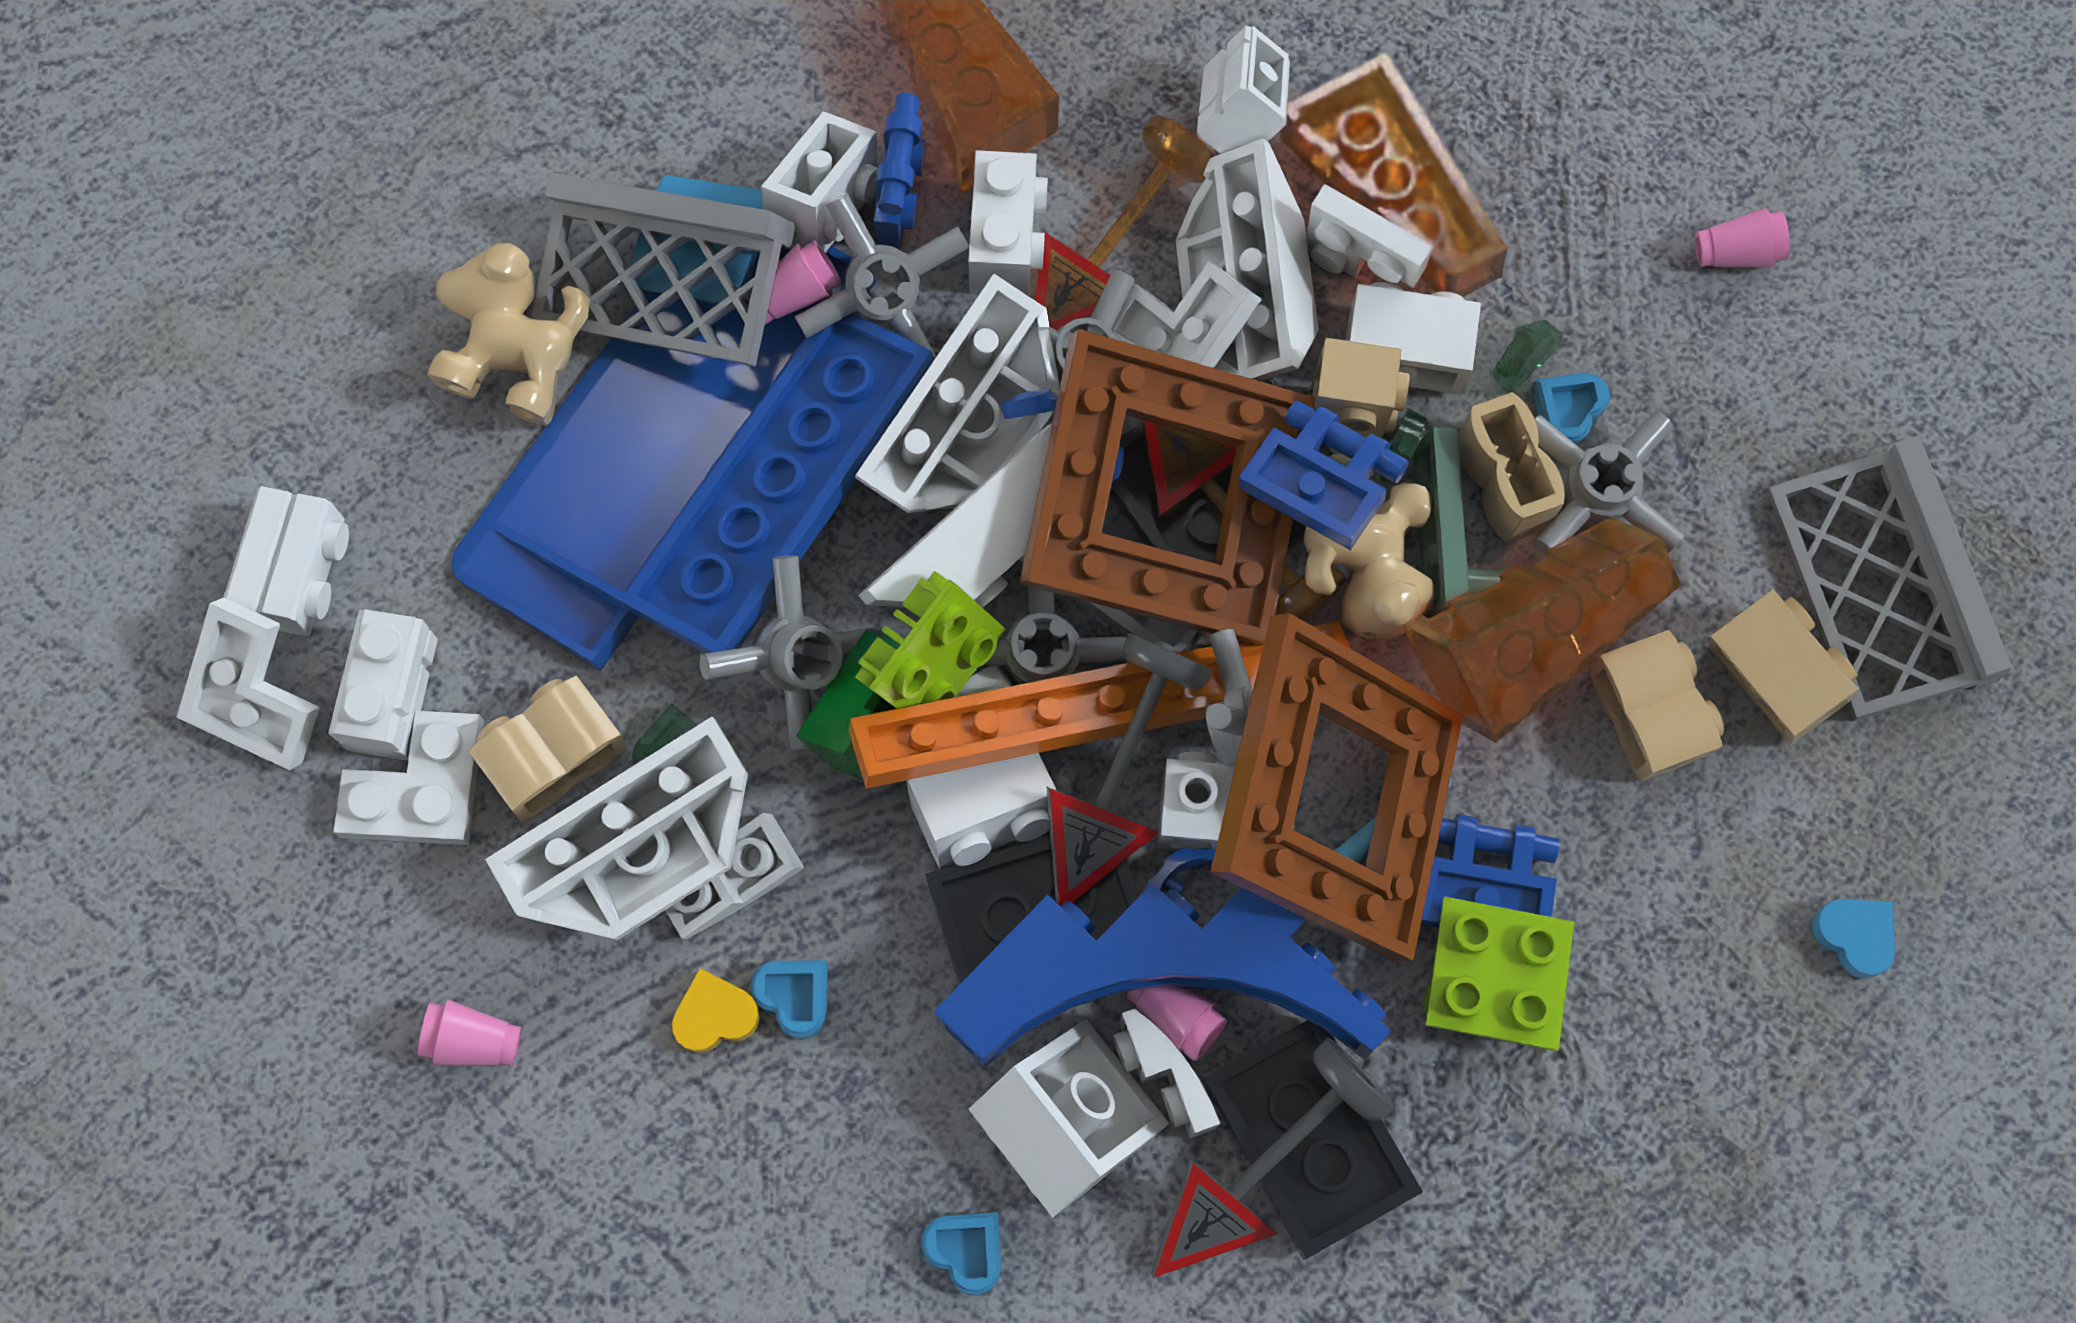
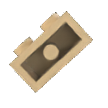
M1325 338L1309 392V396L1316 398L1314 409L1317 410L1321 406L1329 409L1340 416L1339 423L1365 437L1372 433L1380 438L1383 437V434L1393 435L1398 411L1404 410L1409 387V374L1399 372L1402 349ZM1329 447L1331 452L1335 454H1341L1338 451Z
M1772 589L1712 634L1708 648L1785 740L1792 745L1854 698L1858 687L1852 680L1858 674L1841 651L1834 646L1825 650L1811 634L1810 630L1815 627V623L1797 600L1789 597L1783 601L1776 591Z

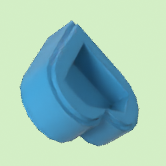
M1577 373L1536 379L1531 387L1537 415L1543 416L1577 446L1585 440L1591 429L1592 422H1595L1602 416L1610 401V391L1607 384L1600 377L1591 373Z
M1839 899L1829 902L1819 908L1814 914L1811 925L1813 936L1822 947L1829 951L1837 952L1840 964L1849 974L1862 979L1872 978L1890 968L1895 956L1893 902Z
M827 960L773 961L765 963L757 969L752 976L750 989L751 995L759 1008L769 1014H775L777 1022L784 1033L794 1039L805 1040L819 1034L826 1025L828 1016Z
M998 1212L939 1217L929 1223L922 1234L921 1247L923 1255L930 1264L938 1269L949 1270L952 1282L957 1289L965 1294L980 1295L987 1293L996 1285L1000 1277L1001 1258Z

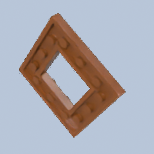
M1082 329L1076 330L1071 334L1019 584L1211 634L1221 630L1234 629L1238 641L1257 646L1264 645L1270 616L1275 615L1293 518L1239 489V476L1273 428L1297 439L1301 431L1284 422L1285 416L1296 400L1314 409L1316 398ZM1125 415L1236 446L1214 563L1102 533Z
M1291 613L1270 616L1210 873L1390 960L1413 961L1463 714ZM1318 714L1389 752L1366 866L1293 830Z

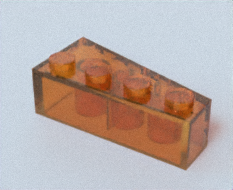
M877 0L901 55H904L913 77V84L921 101L923 100L934 124L936 136L943 151H946L954 169L955 179L962 193L974 185L976 150L1025 153L1058 131V93L982 0Z
M1387 52L1287 103L1286 125L1280 130V140L1326 185L1432 245L1433 248L1421 278L1435 292H1452L1464 297L1502 277L1507 253L1505 243Z
M1610 518L1546 550V558L1528 568L1517 565L1500 574V582L1476 595L1467 591L1447 601V610L1430 619L1420 615L1402 626L1441 702L1463 714L1462 725L1497 743L1681 586V582L1662 537Z

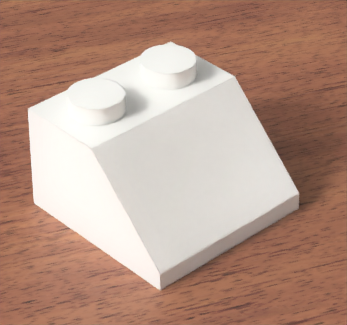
M1087 1019L1013 1066L969 1108V1111L986 1131L989 1138L1001 1150L1028 1185L1030 1191L1039 1199L1052 1217L1056 1216L1090 1190L1170 1124L1131 1074L1125 1072L1122 1063Z

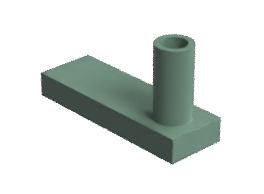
M1432 427L1413 448L1415 484L1424 486L1432 496L1431 515L1424 526L1418 527L1421 573L1432 580L1436 594L1432 609L1424 615L1425 625L1449 626L1471 606L1530 608L1534 603L1536 595V580L1531 570L1468 568L1457 428Z

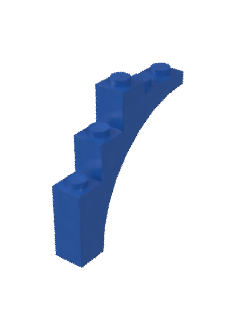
M1153 883L1097 941L1090 935L1096 929L1095 925L1076 905L1067 900L1060 907L1047 894L934 1010L936 1021L984 1068L1024 1034L1070 1008L1119 992L1167 986L1226 990L1276 1004L1322 1027L1364 1060L1369 1057L1391 1032L1382 1023L1386 1017L1385 1012L1370 996L1357 988L1350 993L1331 976L1335 971V967L1319 949L1308 942H1305L1300 947L1292 940L1301 931L1306 918L1241 888L1202 929L1195 923L1200 917L1198 912L1181 894L1173 889L1164 894Z

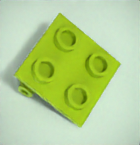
M933 571L927 581L923 578L918 580L917 585L902 603L907 610L920 618L919 621L916 623L898 609L893 614L912 629L907 637L904 639L886 625L881 630L900 645L899 648L896 650L877 637L864 656L857 662L862 668L855 678L897 709L958 697L960 691L977 668L984 665L992 657L997 647V641L1006 631L997 620L950 579L947 580L936 571Z
M1444 896L1442 899L1431 985L1426 986L1422 1000V1012L1427 1013L1425 1026L1558 1052L1574 921Z

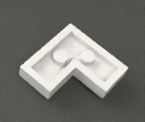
M1324 184L1311 205L1306 238L1310 257L1317 265L1331 273L1340 274L1343 271L1356 278L1367 261L1369 269L1381 279L1391 283L1402 281L1414 288L1426 269L1433 248L1432 245Z
M1208 261L1175 311L1149 291L1134 283L1111 330L1119 341L1214 368L1262 299L1221 268Z
M226 598L211 602L176 718L291 770L303 763L320 707L263 681L280 623Z
M415 710L407 773L342 769L333 833L340 838L469 845L479 765L468 751L477 743L476 736L484 727V719L479 714Z

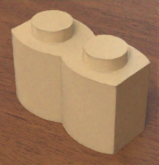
M1513 392L1472 406L1458 434L1461 463L1470 478L1483 488L1482 505L1485 516L1494 532L1506 543L1543 531L1553 521L1563 506L1565 496L1563 481L1557 467L1549 456L1538 448L1539 435L1535 419L1527 405Z
M1670 630L1599 655L1588 666L1598 697L1609 718L1614 723L1620 745L1632 771L1640 782L1706 758L1723 747L1720 737L1724 733L1722 717L1715 704L1710 700H1704L1696 689L1693 678L1697 676V665L1694 656L1684 642H1677Z
M577 676L564 682L562 679H555L540 687L530 699L532 705L522 714L511 719L503 716L488 723L477 734V743L468 751L520 823L548 808L575 784L584 781L603 769L627 748L620 732Z

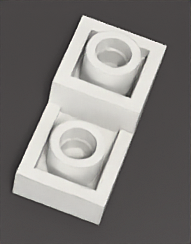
M762 813L737 831L731 869L665 911L681 938L688 939L752 903L805 867L774 816L769 813Z
M1136 1009L1122 1013L1119 1021L1122 1032L1113 1034V1040L1125 1072L1137 1070L1142 1084L1167 1076L1170 1086L1161 1089L1166 1110L1174 1127L1185 1124L1190 1139L1215 1130L1220 1125L1219 1119L1204 1087L1185 1057L1156 1025Z

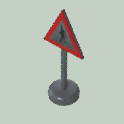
M1128 633L1122 649L1125 659L1153 673L1095 804L1092 805L1047 786L1055 899L1060 907L1067 900L1073 903L1159 833L1152 828L1112 813L1110 809L1167 680L1169 679L1187 688L1198 690L1206 686L1213 672L1212 669L1131 633Z
M1327 1037L1317 1047L1313 1057L1315 1066L1332 1088L1227 1189L1190 1158L1151 1270L1153 1278L1277 1235L1274 1228L1240 1201V1199L1343 1101L1363 1118L1373 1122L1382 1120L1394 1109L1389 1098L1374 1080L1333 1040Z

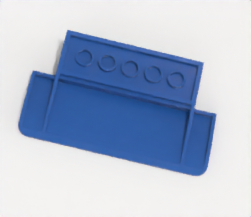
M831 245L826 251V255L834 265L842 283L831 289L833 296L845 289V271L852 257ZM781 247L779 261L790 251L789 249ZM757 253L752 279L756 274L760 253ZM874 274L872 285L866 288L867 293L870 292L877 282ZM644 293V296L646 297L649 303H651L653 300L660 296L656 294ZM678 299L656 315L669 336L677 335L694 322L682 299ZM822 301L781 318H775L765 324L756 367L611 338L555 413L552 421L544 428L457 546L452 558L453 573L467 589L600 672L639 617L703 653L740 648L776 596L772 558L784 555H798L800 562L856 481L855 475L935 360L931 350L854 313L806 338L795 316ZM697 302L703 314L716 306L714 304ZM637 305L634 306L623 323L639 312ZM735 308L711 327L722 346L740 349L745 322ZM647 323L638 329L652 332ZM702 333L693 339L707 343Z

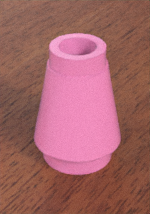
M1762 208L1709 227L1707 230L1696 231L1695 251L1699 266L1773 268L1775 261L1788 259L1790 239L1784 213L1782 211L1769 213L1767 208Z
M815 240L805 247L797 244L778 262L765 324L775 318H781L831 297V289L842 283L834 265Z
M1167 986L1128 991L1127 998L1136 1005L1140 1013L1156 1025L1171 1040L1181 1054L1185 1053L1193 1061L1199 1060L1213 1046L1228 1021L1218 1012V1003L1188 987Z
M449 999L445 1005L429 1003L421 1029L417 1055L433 1058V1065L499 1066L502 1064L513 1066L522 1027L510 1025L509 1022Z

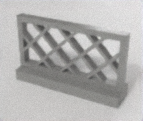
M550 172L545 197L554 200L555 205L531 319L556 321L561 315L552 313L557 289L573 278L577 287L582 289L590 299L588 316L593 313L597 321L586 320L579 332L756 367L781 247L791 249L795 223L769 210ZM572 219L587 221L598 241L577 257L573 256L567 245ZM604 225L614 226L615 228L607 232ZM633 231H642L652 251L628 268L615 245ZM657 234L670 237L662 243ZM687 241H697L707 261L682 278L669 255ZM712 244L725 246V248L716 253ZM744 250L760 253L755 277L738 289L724 265ZM606 253L619 276L595 293L582 270ZM660 262L673 286L649 303L636 280ZM715 272L729 296L703 314L690 290ZM627 288L639 312L620 326L614 325L602 305ZM681 298L694 322L677 335L669 336L656 315ZM750 298L749 307H748V305H747V303H746L745 301ZM735 308L745 322L740 349L722 346L711 327ZM647 323L652 332L638 329ZM702 333L707 343L693 339Z
M1919 435L1895 442L1891 450L1768 488L1767 495L1826 650L1834 646L1847 659L1845 650L1856 654L1857 657L1852 666L1857 673L1864 659L1899 675L1890 695L1867 702L1863 699L1856 678L1853 679L1852 682L1858 687V691L1854 698L1847 703L1853 721L1971 686L1972 689L1990 685L1998 682L2012 669ZM1880 471L1889 494L1880 511L1846 496L1854 478ZM1844 481L1839 492L1827 487ZM1809 492L1833 504L1820 529H1817L1794 518L1788 498ZM1892 504L1898 519L1887 514ZM1839 506L1874 522L1861 549L1826 533ZM1880 526L1906 537L1911 552L1902 568L1868 552ZM1802 536L1813 540L1808 552ZM1820 544L1855 560L1841 587L1817 576L1811 560ZM1914 561L1921 576L1910 572ZM1861 563L1896 579L1883 606L1848 590ZM1903 583L1929 595L1933 610L1925 626L1890 610ZM1823 592L1835 597L1830 609ZM1842 601L1877 617L1864 644H1860L1838 633L1833 618ZM1937 619L1944 635L1932 630ZM1884 621L1919 637L1905 664L1870 648ZM1926 641H1929L1951 652L1959 674L1937 680L1913 669V666ZM1907 679L1920 685L1901 691Z

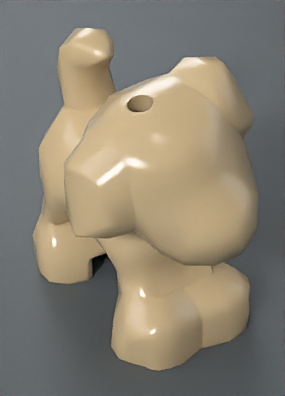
M496 243L489 249L473 256L463 266L441 274L436 283V296L448 310L470 320L471 330L467 345L460 351L441 350L434 357L427 376L432 379L431 382L446 391L464 398L474 399L483 380L492 370L527 373L528 381L517 382L509 389L505 405L510 406L509 412L535 424L547 426L552 421L555 411L558 376L565 370L570 359L574 338L588 318L590 299L582 289L567 285L561 289L564 299V312L556 321L535 320L523 315V312L534 298V276L528 267L529 258L524 251L511 243Z
M1343 454L1329 456V458L1346 467L1351 461L1349 457ZM1411 483L1393 486L1390 489V500L1381 505L1351 551L1307 526L1304 531V546L1309 554L1305 566L1306 585L1315 593L1331 595L1336 588L1330 567L1331 564L1343 565L1353 571L1352 579L1341 598L1340 622L1347 630L1367 640L1397 639L1408 631L1417 618L1429 613L1434 605L1436 594L1432 580L1403 561L1404 538L1410 528L1424 526L1432 512V496L1424 486Z

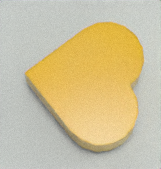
M700 968L675 1012L672 1021V1031L677 1042L686 1050L694 1053H705L716 1048L722 1040L738 1042L750 1037L758 1027L760 1012L755 1000L747 992Z

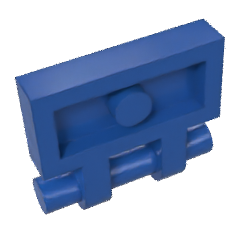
M911 93L898 94L895 100L894 112L887 115L884 130V160L878 167L876 179L877 203L874 216L876 245L893 246L900 251L904 229L914 230L918 194L911 192L914 176H923L926 159V140L920 139L923 125L922 120L918 117L920 99Z
M1296 400L1289 408L1284 422L1301 431L1297 439H1294L1282 431L1273 428L1239 476V489L1351 551L1385 501L1386 488L1369 480V477L1378 473L1392 482L1398 483L1408 467L1409 460L1389 450L1390 442L1372 433L1365 437L1339 423L1340 416L1329 409L1321 406L1315 410ZM1327 445L1349 457L1351 461L1346 467L1318 451Z
M1456 814L1454 820L1442 818L1437 843L1449 845L1450 856L1449 859L1434 857L1421 925L1439 928L1442 899L1444 896L1552 917L1557 878L1531 874L1532 860L1548 863L1556 862L1559 851V838L1535 834L1534 827L1513 824L1511 830L1481 825L1477 824L1476 817ZM1474 849L1507 855V870L1472 864Z

